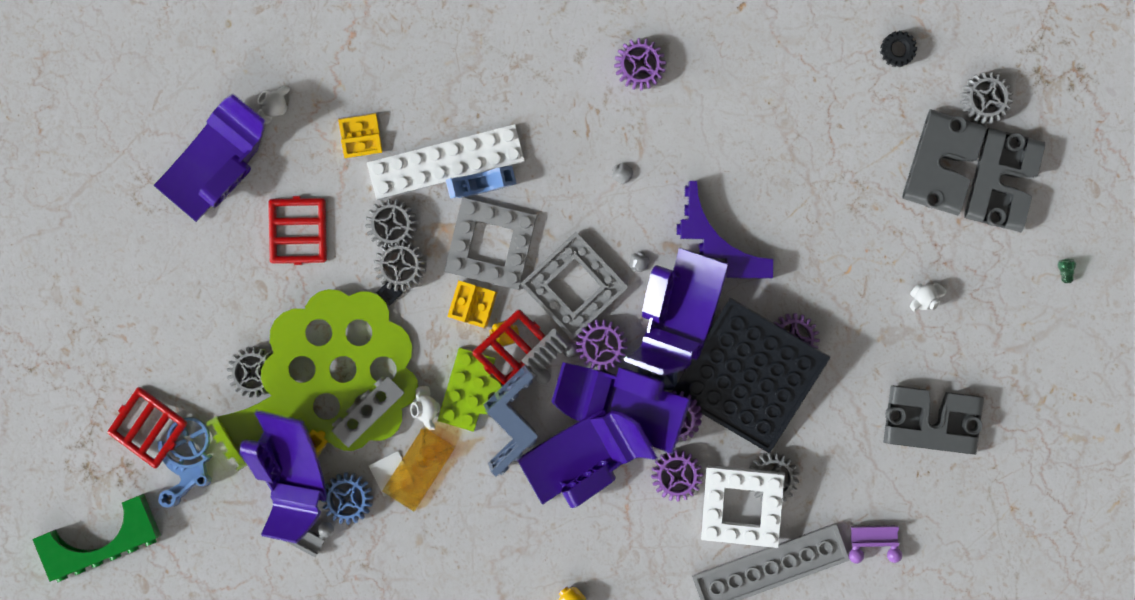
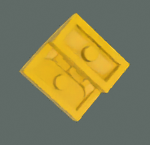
M377 113L338 119L344 158L382 153Z
M458 280L447 317L487 329L498 292Z

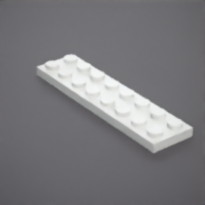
M514 124L367 162L376 200L445 183L450 178L478 174L525 161Z

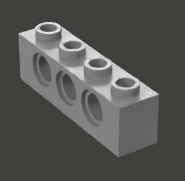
M382 376L374 384L376 388L372 392L367 390L360 397L362 401L358 405L354 403L346 411L348 415L344 419L339 417L332 424L334 427L332 432L347 447L360 437L404 394L388 376L386 378ZM379 391L386 393V399L383 402H378L375 399V395ZM364 405L372 407L370 415L366 416L361 413V408ZM351 418L358 421V426L355 429H350L347 426V421Z

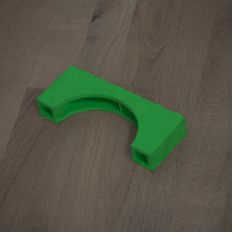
M143 493L121 503L123 507L121 529L117 536L104 547L91 550L73 547L59 536L56 529L32 539L49 582L56 580L57 583L68 579L67 575L73 572L75 575L86 571L85 567L90 565L93 568L104 564L103 560L110 558V561L121 557V553L127 551L128 554L139 550L138 546L145 543L146 546L156 543V538L160 537L161 533L145 494Z

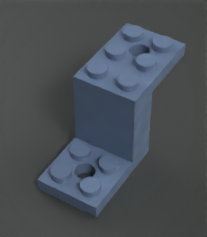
M526 365L484 404V408L490 417L512 438L488 462L490 471L495 477L499 474L503 475L509 469L508 465L513 460L515 462L519 460L523 455L522 452L527 447L531 448L537 441L538 435L535 429L508 403V401L513 402L518 397V392L522 388L526 389L533 382L532 378L534 376Z

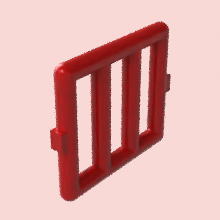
M293 196V198L270 199L268 202L270 262L272 264L294 263V265L326 262V200L324 198H301V196ZM276 206H318V217L276 218ZM277 225H319V236L277 237ZM319 244V255L277 256V245Z
M522 310L515 311L472 352L473 356L484 366L485 371L489 375L492 373L503 385L525 364L522 361L519 363L497 339L505 332L528 354L532 348L511 328L518 319L540 341L546 336L540 330L541 327L535 321L532 322ZM490 345L514 368L506 376L482 354Z
M137 387L127 403L118 410L120 413L108 429V434L151 467L158 468L168 452L177 445L175 442L187 426V421L146 390ZM141 396L149 403L126 437H124L117 430ZM157 408L163 415L139 448L132 443V440L153 409ZM170 418L178 425L154 459L146 452Z

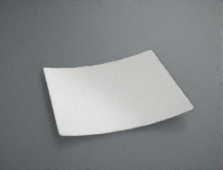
M398 451L369 465L384 497L413 483L408 469L401 470L406 465Z

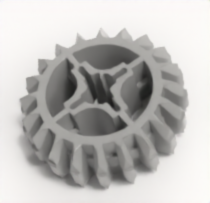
M982 72L980 77L976 74L973 76V80H967L968 85L962 87L966 92L960 94L965 100L960 101V103L967 106L963 108V111H970L967 115L968 118L974 115V122L980 119L981 124H985L986 120L989 124H992L994 120L996 122L1000 121V116L1005 117L1007 115L1005 111L1011 109L1007 104L1013 103V100L1008 97L1013 95V92L1007 91L1011 85H1004L1006 82L1005 78L999 81V74L993 78L992 72H989L987 76L985 72ZM980 83L990 84L985 91L975 89ZM996 89L1000 94V99L995 95ZM986 94H988V98H990V100L987 102L984 100L985 98H983V96ZM973 97L976 98L978 101L977 107L973 102ZM988 105L998 107L993 113L983 112Z
M388 198L387 205L384 200H381L382 207L374 204V208L377 209L376 212L371 209L369 210L373 217H366V220L371 221V224H366L365 227L372 228L371 231L367 232V235L374 234L375 236L371 238V241L374 242L378 239L377 246L380 247L384 243L386 250L388 249V243H391L392 247L395 246V242H397L398 246H401L402 241L408 245L409 241L406 238H414L410 231L417 232V229L413 228L412 224L416 225L418 222L415 220L411 221V218H414L416 214H409L412 210L411 207L404 209L406 202H402L399 206V199H395L394 204H392V199ZM392 209L388 218H378L383 211ZM398 210L405 215L407 225L398 222ZM394 219L393 222L401 227L395 226V228L392 227L393 229H390V226L382 222ZM376 224L385 227V239L378 233ZM396 230H405L401 237L391 240Z
M402 241L401 246H398L397 242H395L394 247L391 246V243H388V250L382 246L381 250L384 251V254H376L381 260H374V263L380 264V267H375L374 271H381L376 277L378 279L384 277L381 284L384 285L388 281L387 288L390 289L392 285H395L394 291H398L399 286H401L402 291H406L405 285L407 284L410 289H413L411 284L413 281L418 285L419 281L416 280V277L418 276L423 279L424 276L419 274V272L426 271V268L420 267V264H425L426 261L419 260L424 254H416L419 251V247L417 246L412 250L413 243L410 242L406 247L404 241ZM400 250L395 260H386L392 252ZM405 251L413 255L416 265L405 261ZM402 260L404 265L409 266L398 271V268L391 264H396ZM385 266L395 270V281L388 277ZM405 271H414L409 279L401 281Z
M249 346L245 348V352L242 349L238 350L240 356L237 354L233 355L236 361L231 360L228 362L233 366V368H227L228 372H232V375L227 376V379H234L230 386L237 385L235 392L243 389L241 395L245 396L248 392L249 398L254 396V392L257 398L261 397V392L264 395L268 394L263 384L257 388L249 387L246 384L252 379L262 383L261 369L265 360L272 353L267 352L264 355L265 348H261L258 352L257 346H254L252 351ZM249 356L260 358L254 365L246 362L244 359ZM240 365H241V368H242V369L244 370V372H245L244 377L242 378V380L240 379V376H239V367H240ZM250 367L251 369L257 367L255 370V374H257L256 376L252 375L251 377H249L251 374Z
M777 452L774 453L773 458L770 453H767V459L760 455L761 462L759 463L755 459L753 462L757 465L756 468L750 466L749 469L762 470L764 466L770 463H777L770 470L773 472H781L782 466L786 468L788 482L784 480L782 498L786 502L787 498L785 495L788 494L792 497L793 494L790 490H797L793 483H799L798 479H794V477L799 476V472H792L797 466L795 464L789 466L792 460L789 458L785 461L786 456L784 454L781 455L780 459H778L779 455ZM757 491L754 496L758 498L762 495L761 501L763 502V492Z

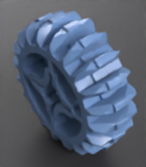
M345 472L344 479L341 474H337V480L333 477L330 479L332 485L329 483L325 484V487L328 489L326 490L327 498L326 501L321 502H327V504L323 506V509H330L326 515L329 516L333 513V521L339 517V524H342L344 519H346V523L349 525L351 518L354 523H357L358 517L360 519L365 518L363 512L366 514L370 512L366 506L372 507L373 505L368 500L373 499L374 496L367 495V493L372 491V488L365 489L368 481L362 484L360 482L363 478L362 476L355 480V473H352L351 478H349L348 472ZM343 483L352 484L348 491L336 488ZM357 488L362 494V504L355 497ZM352 491L350 494L352 501H348L343 505L345 502L343 496ZM333 493L336 494L335 496L340 501L338 508L333 503ZM347 506L359 509L354 513L342 512Z

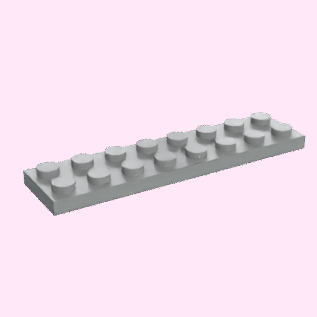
M835 523L780 543L778 548H766L692 575L700 600H743L850 560Z

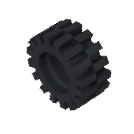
M895 31L889 34L880 46V55H883V61L886 60V64H891L892 67H902L911 62L917 54L915 53L917 51L915 46L917 42L912 39L914 37L912 35L909 36L908 32L903 33L902 31ZM901 42L905 45L906 51L903 56L893 54V43Z

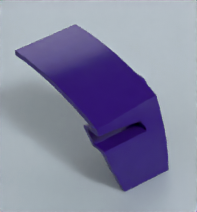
M234 94L226 97L206 121V126L154 184L156 189L195 222L211 206L213 208L217 207L248 175L251 170L248 162L257 152L263 137L265 120Z
M679 248L673 270L655 265L650 275L642 310V317L649 320L648 329L643 337L641 346L635 352L625 357V361L659 374H669L689 367L692 359L697 360L707 338L729 264Z
M563 362L551 402L565 415L577 421H581L601 410H604L606 414L611 411L623 413L639 423L652 447L673 454L691 400L664 391L665 382L632 370L619 367L617 375Z
M601 410L539 444L522 455L517 462L542 505L562 492L570 508H575L611 484L616 479L613 470L620 465L628 463L635 458L656 460L658 457L638 422L617 411H611L606 414L604 410Z
M256 411L255 415L264 432L259 441L244 440L240 446V454L255 478L266 481L271 489L270 498L273 501V507L261 535L297 544L314 526L321 514L317 506L318 501H326L327 498L320 463L312 440L302 421Z

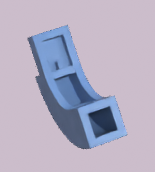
M512 166L498 167L486 172L446 180L450 199L478 195L517 184Z

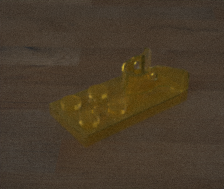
M422 427L382 492L414 512L456 446L426 427Z

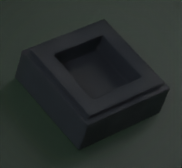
M387 281L376 293L391 306L403 292L400 289L394 291L395 285L388 289L387 285L389 282Z

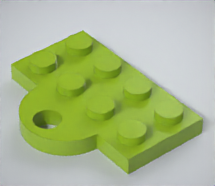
M459 347L437 421L474 432L479 414H488L484 404L489 400V394L497 392L502 385L485 371L484 366L473 356V351ZM484 355L494 365L496 358Z

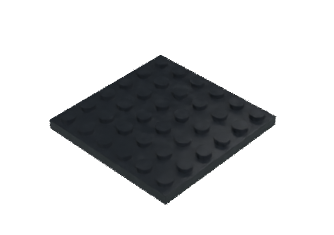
M730 297L708 332L699 358L691 360L690 366L686 368L673 391H676L679 396L683 391V397H687L690 394V400L696 399L697 401L695 406L701 407L700 413L764 451L771 453L831 357Z

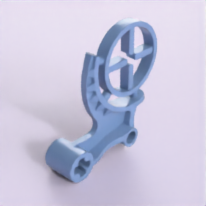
M184 418L186 421L198 423L203 428L190 435L191 438H196L205 433L206 441L203 449L198 452L194 442L189 441L188 444L194 456H183L175 450V448L187 442V439H182L176 443L177 445L173 450H170L176 457L180 458L179 463L172 459L169 454L163 460L164 464L181 478L179 484L160 493L158 500L163 507L177 506L181 501V497L186 495L195 485L208 486L212 481L206 468V462L212 458V455L205 454L210 444V432L207 426L199 419ZM176 422L170 427L167 440L178 424ZM185 427V429L183 430L184 436H189V433ZM158 442L159 452L166 442ZM200 456L203 457V460L196 464H183L184 460H192ZM169 495H172V498H173V499H171V502H168V501H167V498H169Z

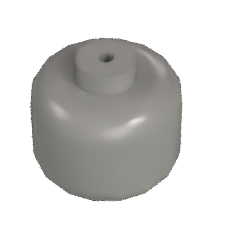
M620 163L619 166L615 165L612 169L614 172L612 175L613 179L620 184L627 183L633 175L632 169L624 163Z
M638 251L637 254L633 253L630 258L629 267L634 271L643 272L647 270L649 258L645 256L644 252Z

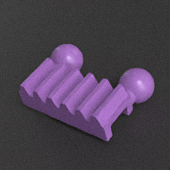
M895 525L852 526V550L849 552L850 561L855 564L863 561L864 553L860 547L891 546V549L887 552L888 560L892 563L901 561L902 552L898 549L899 527Z

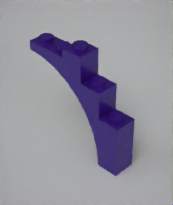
M689 181L688 185H685L684 196L688 197V205H684V216H688V219H681L680 224H676V235H680V239L703 240V243H699V254L713 259H725V263L729 264L726 278H773V259L760 258L743 253L729 245L716 233L702 210L698 196L697 181Z

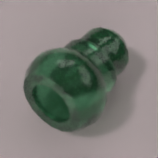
M1059 260L1057 267L1060 270L1062 282L1072 283L1074 280V269L1076 268L1075 260Z

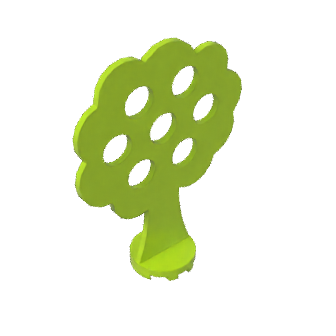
M327 289L319 291L309 299L305 309L293 308L283 312L274 320L270 329V344L274 353L265 360L261 369L262 384L271 396L249 408L216 416L209 420L207 425H213L217 432L213 436L217 443L223 442L227 449L224 455L228 460L233 457L239 465L236 468L237 471L247 466L240 454L242 442L244 440L259 441L264 432L255 415L256 411L302 421L308 433L313 429L317 433L324 431V438L328 441L327 443L343 451H354L362 448L370 440L382 441L390 438L398 431L401 425L402 408L415 400V390L419 387L414 373L406 368L412 355V344L409 335L401 326L389 321V310L386 302L377 294L360 291L348 296L339 290ZM316 319L327 321L332 328L330 341L322 346L311 344L306 337L308 324ZM364 320L371 326L372 337L367 344L355 346L347 340L346 328L350 322ZM306 356L314 362L316 370L314 377L310 381L297 382L290 376L289 365L294 358ZM340 356L351 358L356 365L354 378L346 383L334 380L330 374L332 361ZM388 357L396 365V374L392 381L404 394L360 437L347 447L332 432L334 428L332 424L339 417L344 419L348 415L346 411L354 404L355 399L360 394L365 393L367 390L372 392L376 388L374 384L377 381L370 374V366L376 358ZM379 391L375 395L379 402H383L386 399V393L383 391ZM330 393L339 400L340 410L334 418L322 419L315 414L313 403L319 395ZM351 418L347 421V426L350 429H355L358 426V421Z

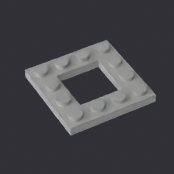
M462 198L444 272L519 290L537 216ZM477 221L513 230L505 267L468 258Z
M577 232L571 235L520 283L572 340L582 331L583 327L586 328L588 323H591L628 288ZM576 259L601 287L577 310L572 312L547 284Z

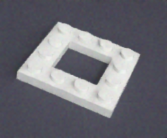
M707 465L701 540L778 548L785 473ZM725 488L763 492L761 525L722 521Z

